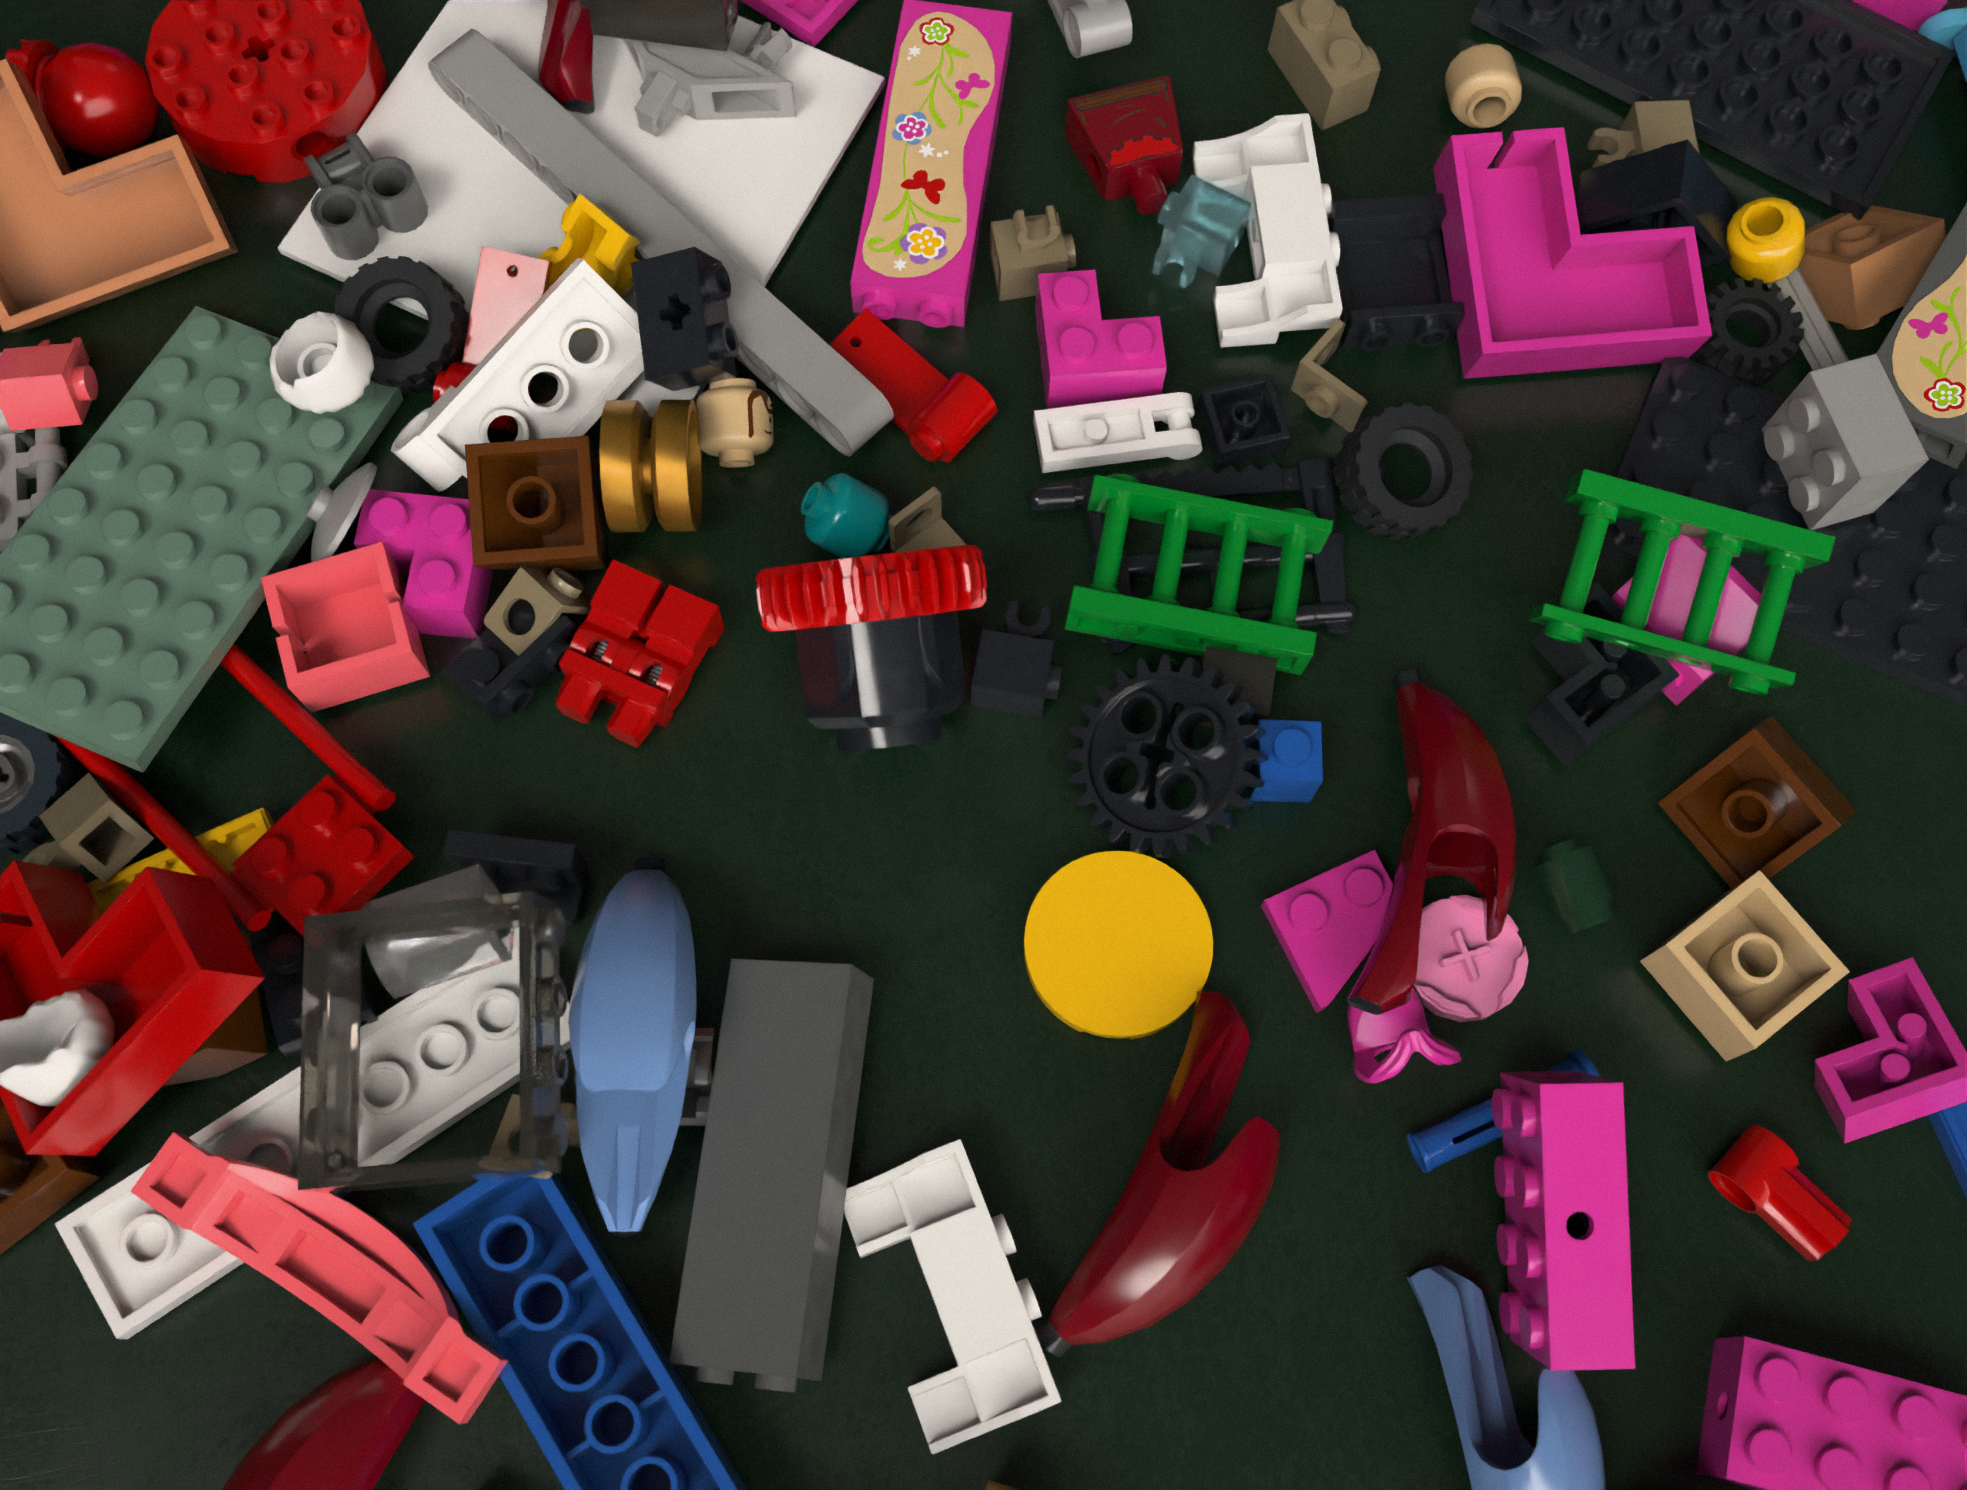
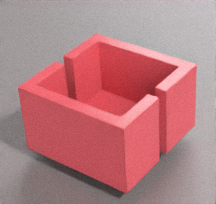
M383 542L261 577L272 626L280 634V637H276V642L288 689L311 713L430 677L418 629L402 607L406 591L402 571Z

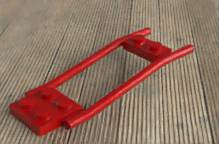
M235 643L220 664L329 766L336 775L331 778L327 774L231 865L235 868L232 873L119 762L55 736L195 875L211 878L226 906L251 931H258L264 928L271 919V912L276 909L310 944L319 950L414 858L391 833L372 817L376 812H383L392 806L396 797L395 793Z

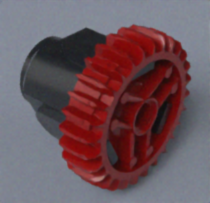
M975 545L941 547L809 562L760 570L756 575V596L762 627L769 632L794 630L805 719L818 729H835L838 750L896 747L928 742L943 737L941 716L954 712L965 699L962 681L964 666L957 611L979 608L987 601L986 570L981 549Z

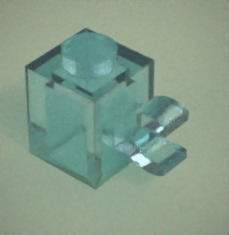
M1191 174L1181 193L1178 194L1172 191L1160 211L1158 223L1164 225L1161 245L1155 255L1153 273L1159 276L1166 264L1171 262L1178 263L1183 266L1179 286L1183 288L1189 286L1194 280L1197 266L1219 277L1244 235L1252 203Z

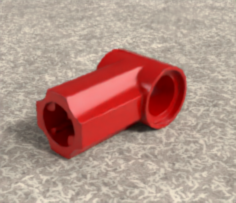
M1750 1125L1707 1173L1710 1182L1723 1197L1741 1210L1753 1214L1757 1213L1808 1262L1819 1260L1825 1253L1835 1248L1849 1232L1848 1227L1852 1219L1796 1168L1799 1165L1798 1158L1782 1139L1766 1128Z

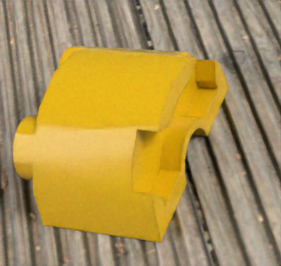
M579 193L576 200L568 205L562 215V225L560 228L565 232L562 244L559 248H548L538 258L553 262L548 289L577 258H580L624 300L634 285L631 263L640 261L634 256L635 247L641 244V242L592 199ZM581 328V329H578V330L575 331V332L582 331V330H587V329H589V328Z

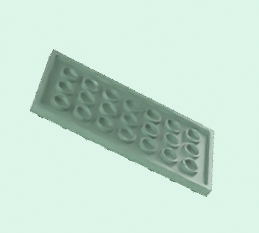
M195 306L0 554V713L143 773L264 601L265 594L261 577L284 571L315 528L316 522L306 517L305 514L321 485L323 484L335 490L345 478L355 471L404 401L401 389L383 386L370 380V384L364 389V395L353 404L337 412L317 414L313 411H303L286 402L275 391L268 360L271 356L272 347L278 343L279 338Z

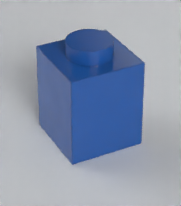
M1259 719L1257 725L1265 729L1266 735L1252 742L1251 749L1268 755V761L1251 765L1250 773L1259 777L1265 783L1263 787H1249V800L1310 803L1323 782L1321 721Z

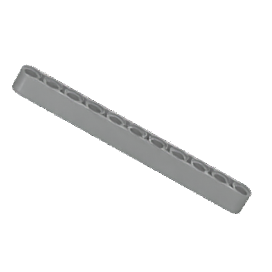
M470 29L428 62V68L441 89L567 205L576 200L579 193L592 199L636 236L641 244L635 247L634 256L638 260L697 247L721 261L727 270L731 282V295L727 299L729 321L736 332L739 344L738 355L735 358L840 453L852 456L893 419L894 413L889 402L867 378L475 29Z

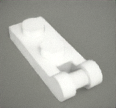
M1176 392L1034 411L1033 423L1042 473L1162 457L1185 460L1197 456L1202 451L1199 431L1192 429L1191 418L1195 415L1192 396L1189 393ZM1162 421L1168 424L1169 430L1156 432L1154 422Z

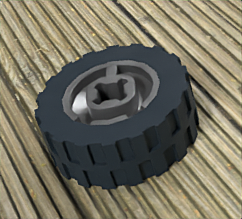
M0 713V853L8 856L17 855V851L24 849L31 851L40 846V843L45 839L53 838L39 816L78 782V779L81 777L80 766L74 762L73 758L75 756L54 735L3 713Z

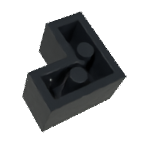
M1688 139L1667 144L1628 158L1614 160L1608 164L1581 172L1576 206L1581 235L1694 226L1701 267L1731 259L1726 242L1727 226L1733 214L1737 211L1738 202Z
M1598 582L1590 587L1583 614L1620 623L1623 610ZM1544 625L1531 643L1565 683L1549 693L1525 721L1563 766L1566 767L1656 700L1680 675L1665 658L1583 636L1581 644L1560 641L1545 636L1543 633L1546 625Z

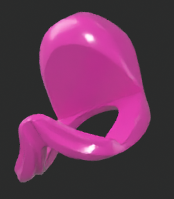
M1413 987L1411 989L1410 1001L1407 1004L1380 1015L1364 1012L1351 1005L1348 1006L1347 1020L1354 1051V1072L1363 1082L1375 1084L1394 1077L1405 1067L1415 1051L1420 1052L1429 1061L1439 1066L1461 1062L1460 1052L1456 1048L1431 1034L1423 1005ZM1392 1049L1380 1063L1374 1058L1379 1053Z

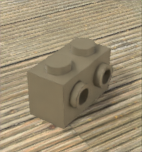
M1293 0L1277 7L1267 50L1320 130L1323 131L1367 111L1381 68L1373 49L1364 45L1351 26L1347 11L1342 6L1337 5L1334 0Z

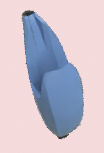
M640 857L635 859L633 871L626 873L601 903L583 945L575 975L568 1018L571 1051L576 1069V1112L582 1156L596 1203L608 1231L624 1238L642 1231L669 1161L682 1116L690 1054L696 1026V970L689 913L680 890L665 874L666 860L659 857Z
M1437 1264L1423 1266L1410 1273L1406 1278L1422 1308L1439 1353L1456 1417L1472 1490H1605L1602 1447L1594 1411L1574 1370L1551 1371L1548 1368L1542 1369L1538 1389V1440L1536 1447H1532L1523 1437L1517 1422L1496 1332L1482 1290L1472 1281Z

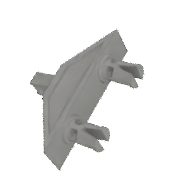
M609 0L613 21L643 79L640 87L642 97L635 106L640 129L658 137L678 114L681 116L688 115L696 120L796 117L792 82L772 72L785 53L789 52L792 48L791 38L782 28L772 37L770 22H765L745 52L737 54L680 24L699 0H654L651 6H645L635 0Z

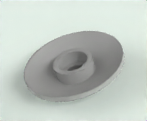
M368 462L345 478L335 490L322 484L315 494L305 514L306 517L316 522L312 538L311 562L331 557L340 545L372 485L377 471L375 464Z

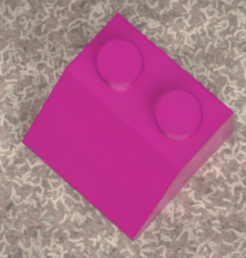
M1679 534L1678 540L1670 542L1645 631L1681 641L1707 551L1701 549L1703 540ZM1730 565L1707 648L1735 656L1747 645L1761 594L1732 565ZM1632 578L1611 597L1622 610L1625 606ZM1666 659L1680 676L1663 693L1677 706L1713 676L1715 672Z

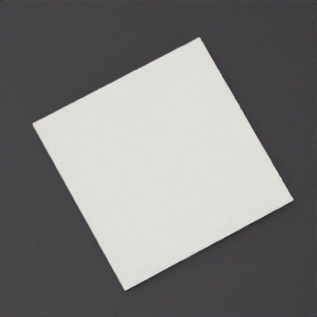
M449 0L357 132V135L374 161L383 157H397L405 160L411 166L428 205V216L421 226L407 233H395L387 230L382 225L377 228L379 233L378 244L369 255L358 260H344L337 257L330 250L312 216L311 202L321 190L319 188L278 246L280 253L342 282H345L349 276L353 277L359 271L357 268L365 263L370 265L377 262V258L386 256L391 259H397L398 256L410 257L416 263L421 261L427 264L450 282L466 302L463 304L465 310L471 313L482 246L539 258L550 247L559 248L565 237L564 230L560 228L562 225L561 219L568 205L460 108L441 89L428 68V62L470 29H475L546 91L538 79V68L548 0ZM597 0L592 54V83L595 110L591 114L568 112L765 287L885 85V77L791 38L792 48L789 52L785 53L772 72L792 82L796 117L696 120L688 115L681 116L678 114L662 133L655 137L639 128L637 113L635 112V106L642 97L640 87L643 79L613 21L609 0ZM635 0L645 6H651L654 0ZM699 0L680 22L683 26L737 54L745 52L762 26L702 0ZM771 30L772 37L778 33L774 30ZM633 285L624 301L637 313ZM397 298L388 302L428 320L424 307L414 299ZM591 328L574 332L569 339V352L575 360L589 359L596 352L598 340ZM643 370L616 400H638L646 409L649 420L652 422L654 412L661 400L692 399L696 403L706 384L671 391L645 380ZM544 371V372H543V373H545V374H547V375H550V376L556 378L555 375H554L552 372H548V371Z

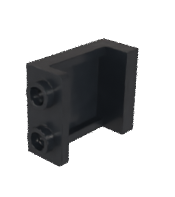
M1443 193L1332 201L1331 214L1327 220L1329 232H1336L1340 243L1339 264L1335 268L1343 309L1339 319L1346 323L1340 338L1342 349L1361 348L1365 351H1379L1391 345L1417 344L1421 347H1434L1446 341H1453L1465 316V310L1462 302H1453L1443 253L1440 229L1447 213Z

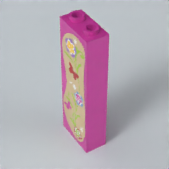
M903 0L851 277L853 312L862 313L867 308L879 320L900 318L920 321L927 326L942 328L948 325L964 327L1010 53L1012 12L920 0Z

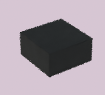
M1270 374L1200 390L1196 407L1216 469L1286 453L1291 435Z

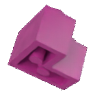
M1095 270L1038 274L1035 315L1047 409L1160 395L1162 393L1167 364L1160 316L1102 320Z
M369 489L362 504L354 540L355 547L358 549L379 542L384 543L401 569L403 576L408 577L402 607L421 634L476 639L482 632L494 569L477 568L473 565L469 499Z
M1913 957L1850 979L1848 982L1847 1009L1865 1042L1815 1059V1088L1844 1144L1967 1102V1052Z

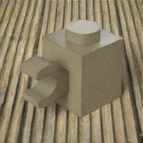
M1689 100L1634 102L1620 130L1612 128L1597 129L1593 132L1587 144L1588 150L1601 149L1610 154L1598 155L1592 168L1687 139L1699 153Z
M1053 205L1046 206L1045 214L1025 217L1024 210H1017L1013 215V219L991 222L990 258L999 301L1036 296L1038 274L1068 272V268L1076 267V252L1072 234L1062 233L1059 215Z
M87 773L39 816L55 841L36 847L22 861L73 871L83 865L102 882L106 883L155 838L112 792L90 773Z

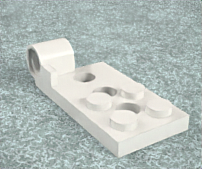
M577 258L457 388L451 385L431 408L420 412L405 426L395 439L391 451L436 491L440 492L450 487L462 475L467 478L465 444L490 443L487 435L488 427L492 420L498 416L509 415L515 418L518 424V434L514 441L583 436L602 416L606 401L616 400L644 370L637 313L583 259ZM591 328L598 340L596 352L589 359L575 360L569 352V339L578 329ZM540 372H552L558 382V390L555 397L547 403H534L528 394V385L531 378Z

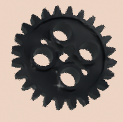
M1162 655L1157 672L1151 662L1140 658L1137 661V677L1134 678L1128 672L1117 668L1115 670V678L1118 687L1115 690L1099 683L1095 686L1097 694L1102 700L1098 708L1089 704H1081L1080 709L1090 719L1088 727L1076 726L1070 729L1073 735L1084 741L1082 748L1066 752V758L1082 763V770L1071 775L1068 778V782L1077 786L1087 787L1088 790L1080 796L1076 804L1078 807L1087 810L1098 808L1089 824L1101 830L1112 825L1108 841L1123 845L1131 837V852L1145 855L1152 844L1155 856L1161 858L1170 857L1175 842L1181 854L1191 856L1195 853L1196 836L1204 844L1214 847L1218 845L1215 826L1219 824L1232 831L1238 829L1236 820L1230 813L1235 806L1249 811L1254 809V805L1243 795L1246 787L1256 788L1264 786L1265 782L1251 774L1250 770L1251 765L1268 761V755L1251 749V743L1265 736L1266 732L1265 729L1258 725L1245 724L1255 714L1257 708L1248 701L1234 704L1243 689L1233 681L1220 687L1223 672L1210 666L1201 675V663L1191 657L1186 658L1179 670L1176 659L1169 655ZM1183 704L1184 711L1176 717L1175 709L1177 705ZM1154 705L1156 721L1152 728L1140 734L1136 726L1137 717L1145 707ZM1212 720L1215 728L1212 741L1206 747L1196 750L1192 741L1195 728L1203 721ZM1161 750H1172L1175 752L1171 763H1160L1157 761ZM1135 763L1139 772L1138 781L1131 791L1123 793L1119 785L1120 775L1128 765ZM1192 779L1197 789L1196 798L1188 808L1180 810L1175 801L1176 791L1184 781ZM1155 796L1156 806L1154 809L1149 810L1148 801Z

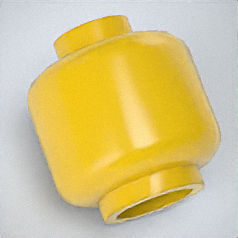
M1766 197L1748 202L1737 210L1727 226L1726 238L1731 255L1729 263L1733 271L1740 277H1744V280L1752 281L1753 278L1764 280L1763 283H1773L1792 273L1798 267L1805 253V221L1799 209L1788 200Z

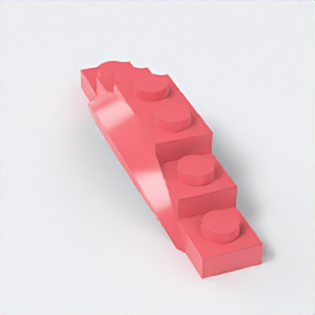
M173 1132L130 1191L181 1228L191 1230L209 1240L313 1307L388 1365L404 1380L403 1385L458 1424L468 1423L509 1361L461 1327L457 1310L440 1278L406 1241L358 1206L313 1183L263 1165L234 1158L214 1156L186 1135Z

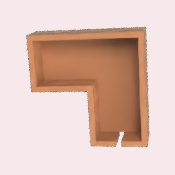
M8 59L0 60V326L3 332L22 333L239 252L186 140L177 134L72 172L23 69Z

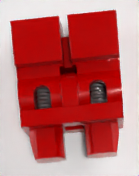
M612 560L590 602L592 609L575 633L570 648H567L559 662L565 679L561 684L555 704L563 715L586 724L589 723L601 700L617 706L606 728L609 734L616 739L638 748L652 731L655 724L663 728L667 727L674 714L673 710L679 705L690 685L695 670L708 648H714L725 627L718 605L670 584L665 591L661 580L616 560Z

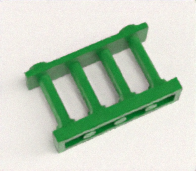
M1587 469L1581 470L1569 479L1563 502L1579 506L1578 515L1583 517V522L1558 607L1544 603L1532 608L1528 621L1546 625L1543 634L1560 641L1581 644L1583 636L1726 675L1730 677L1729 687L1751 694L1766 696L1769 688L1793 685L1796 676L1795 672L1770 666L1769 663L1795 574H1802L1804 568L1807 569L1829 562L1836 537ZM1617 517L1641 523L1639 531L1645 534L1620 623L1583 614L1608 525L1616 523ZM1679 534L1703 540L1701 549L1707 551L1681 641L1645 631L1670 541L1678 540ZM1741 551L1765 557L1763 566L1769 568L1743 658L1707 648L1732 558L1740 557Z
M1111 474L1107 477L1094 476L1087 510L1105 513L1093 582L1086 587H1073L1065 630L1302 675L1314 655L1317 632L1301 630L1300 626L1295 623L1306 552L1320 554L1332 532L1333 520L1318 518L1315 513L1302 508H1289L1281 511L1142 484L1135 477L1126 474ZM1129 518L1164 525L1152 596H1148L1145 599L1121 595V592L1116 589ZM1188 529L1223 536L1212 606L1205 611L1182 607L1180 602L1176 600ZM1247 541L1282 547L1271 619L1265 622L1241 618L1240 614L1236 612Z

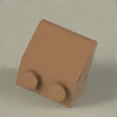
M1871 205L1860 221L1854 219L1851 213L1841 212L1806 229L1805 253L1798 267L1826 319L1843 324L1847 329H1864L1877 324L1880 321V317L1900 307H1905L1946 238L1944 219Z

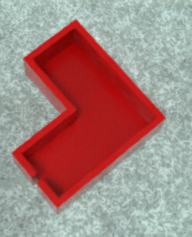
M14 860L0 875V912L8 913H0V1021L25 1015L35 1001H44L53 996L62 995L66 991L86 989L104 1002L115 1022L113 1047L57 1106L35 1104L0 1085V1097L25 1153L34 1155L96 1156L265 979L211 878L147 866L112 905L101 914L79 871Z

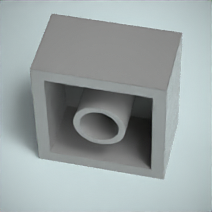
M1877 354L1809 372L1762 428L1767 453L1773 460L1777 461L1789 486L1790 501L1793 507L1802 514L1809 530L1874 513L1929 460Z

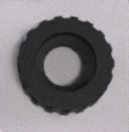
M386 256L377 258V262L370 265L365 263L357 268L359 271L353 277L349 276L342 284L344 288L340 295H336L333 303L335 306L334 314L355 323L357 329L365 336L369 343L374 361V370L370 377L371 381L383 386L400 388L403 393H415V390L418 389L426 391L433 388L440 371H446L451 363L455 361L462 362L470 319V313L465 310L463 305L466 302L450 282L421 261L416 263L410 257L398 256L397 259H391ZM397 298H411L418 301L427 313L428 330L426 336L417 347L403 353L388 351L379 343L376 337L375 322L377 315L388 302Z
M1413 402L1401 403L1396 407L1391 405L1354 427L1355 430L1347 434L1342 441V450L1337 453L1335 461L1338 464L1335 481L1336 485H1339L1341 495L1339 497L1343 506H1347L1352 513L1350 516L1357 524H1363L1367 527L1366 531L1375 536L1381 534L1390 540H1397L1405 537V540L1417 537L1447 524L1446 521L1455 518L1462 510L1460 508L1461 505L1468 501L1471 493L1469 490L1470 482L1474 479V469H1471L1470 459H1472L1470 448H1466L1462 439L1464 438L1459 428L1455 429L1449 422L1451 419L1443 413H1436L1432 410L1433 407L1425 404L1415 406ZM1406 444L1415 448L1426 463L1429 473L1428 485L1422 495L1416 499L1403 500L1393 496L1381 480L1379 462L1384 451L1391 445Z

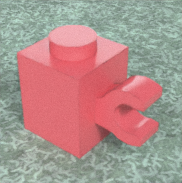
M80 337L73 338L71 343L52 344L50 340H43L37 346L3 349L0 355V408L11 431L83 425L92 400H96L98 396V382L93 368L88 365L90 360Z

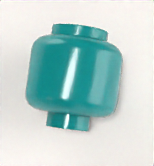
M847 473L832 475L823 483H814L803 498L801 513L806 516L804 527L807 538L815 545L841 558L874 555L880 551L889 538V520L892 518V515L889 513L887 497L877 489Z

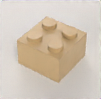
M1760 870L1732 887L1640 960L1643 966L1725 1061L1756 1049L1850 972Z

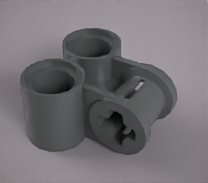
M353 131L346 135V143L318 158L312 154L303 158L321 189L311 202L312 216L330 250L337 257L344 260H358L369 255L378 244L379 233L377 228L383 225L387 230L395 233H407L421 226L428 216V205L411 166L405 160L397 157H383L374 161L359 136Z

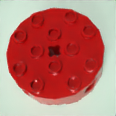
M170 0L152 25L145 57V64L154 97L168 113L176 133L189 143L192 152L204 165L224 174L231 171L240 175H254L258 182L286 183L311 176L312 174L303 158L310 154L318 158L346 143V135L353 131L357 134L386 92L389 82L375 35L370 30L359 0Z

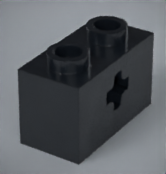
M697 247L632 262L631 268L645 380L671 391H677L737 377L734 357L738 355L739 344L736 332L729 321L727 299L731 295V282L722 262Z

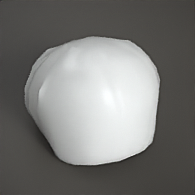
M319 311L305 318L298 319L289 330H285L278 343L272 347L271 356L268 360L275 391L286 402L303 411H313L317 414L337 412L357 401L364 395V389L370 384V377L374 370V361L369 343L365 336L357 329L355 323L334 313Z
M86 989L66 991L62 995H56L44 1001H35L25 1015L0 1021V1085L35 1104L57 1106L114 1045L115 1022L104 1002Z

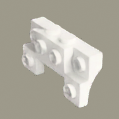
M1310 114L1277 115L1263 124L1240 134L1210 141L1194 142L1192 159L1198 200L1243 199L1255 277L1254 281L1215 287L1213 302L1220 347L1274 344L1277 342L1279 332L1330 328L1340 318L1343 310L1335 268L1339 264L1340 243L1338 234L1336 232H1329L1327 218L1331 214V190L1328 183L1321 184Z
M961 1139L923 1153L892 1170L847 1189L844 1213L860 1258L911 1239L958 1365L956 1368L907 1387L932 1455L1062 1402L1031 1321L1042 1317L1036 1297L1027 1278L1017 1282L1014 1279L1006 1256L1017 1252L1012 1235L1003 1214L990 1217Z

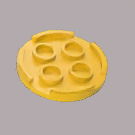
M1129 851L1093 853L1062 867L1051 876L1035 897L1024 931L1026 970L1035 992L1044 1005L1059 1020L1081 1033L1084 1031L1105 1038H1130V1040L1142 1038L1157 1033L1176 1022L1192 1006L1196 1000L1197 991H1202L1208 978L1213 958V934L1210 919L1193 887L1184 877L1165 863L1155 858Z

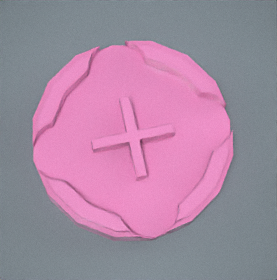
M1469 895L1450 896L1448 899H1440L1422 908L1418 966L1413 989L1418 994L1424 1007L1437 1016L1458 1022L1484 1020L1513 1001L1524 985L1529 960L1526 945L1522 946L1521 938L1517 934L1519 929L1508 914L1502 932L1498 937L1488 942L1485 937L1482 899Z

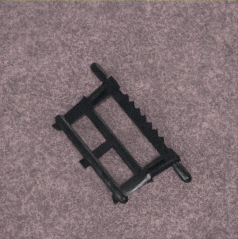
M1320 457L1298 461L1295 468L1281 469L1273 461L1262 470H1259L1251 463L1240 472L1229 465L1218 474L1208 467L1196 476L1187 468L1176 477H1173L1166 470L1154 479L1150 478L1145 472L1136 477L1142 484L1214 498L1298 492L1300 508L1315 513L1318 518L1333 520V527L1319 555L1306 552L1304 563H1310L1316 602L1298 604L1295 623L1300 627L1324 625L1325 629L1333 634H1350L1347 623L1356 619L1358 608L1354 602L1346 599L1343 543L1346 534L1337 533L1335 474L1337 473L1338 466H1334L1333 458ZM1379 462L1381 480L1386 476V467L1382 462ZM1094 476L1080 478L1077 481V488H1074L1073 485L1033 489L1027 496V502L1034 511L1073 509L1075 505L1083 506L1094 554L1089 555L1087 559L1095 571L1105 513L1087 510ZM1124 542L1116 589L1121 592V595L1132 597L1129 578L1155 576L1159 551L1126 554ZM1261 543L1246 544L1243 568L1279 565L1282 547ZM1221 546L1184 549L1180 573L1208 571L1213 600ZM1236 604V612L1240 614L1241 618L1260 622L1271 619L1273 606L1238 609V604ZM1098 636L1099 640L1103 643L1112 644L1111 656L1127 652L1133 646L1132 642Z

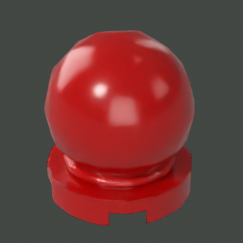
M21 39V49H9L7 51L5 59L23 69L63 154H66L70 147L84 155L101 159L113 158L137 149L152 136L160 113L159 104L154 97L149 75L143 64L126 52L95 41L67 46L60 51L56 45L44 39Z

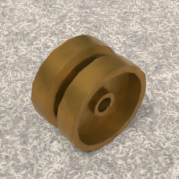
M692 399L661 400L654 412L651 428L648 413L638 400H607L603 407L599 451L602 500L610 532H645L652 519L654 506L658 521L665 531H698L702 512L703 474L702 450L698 445V413L695 402Z

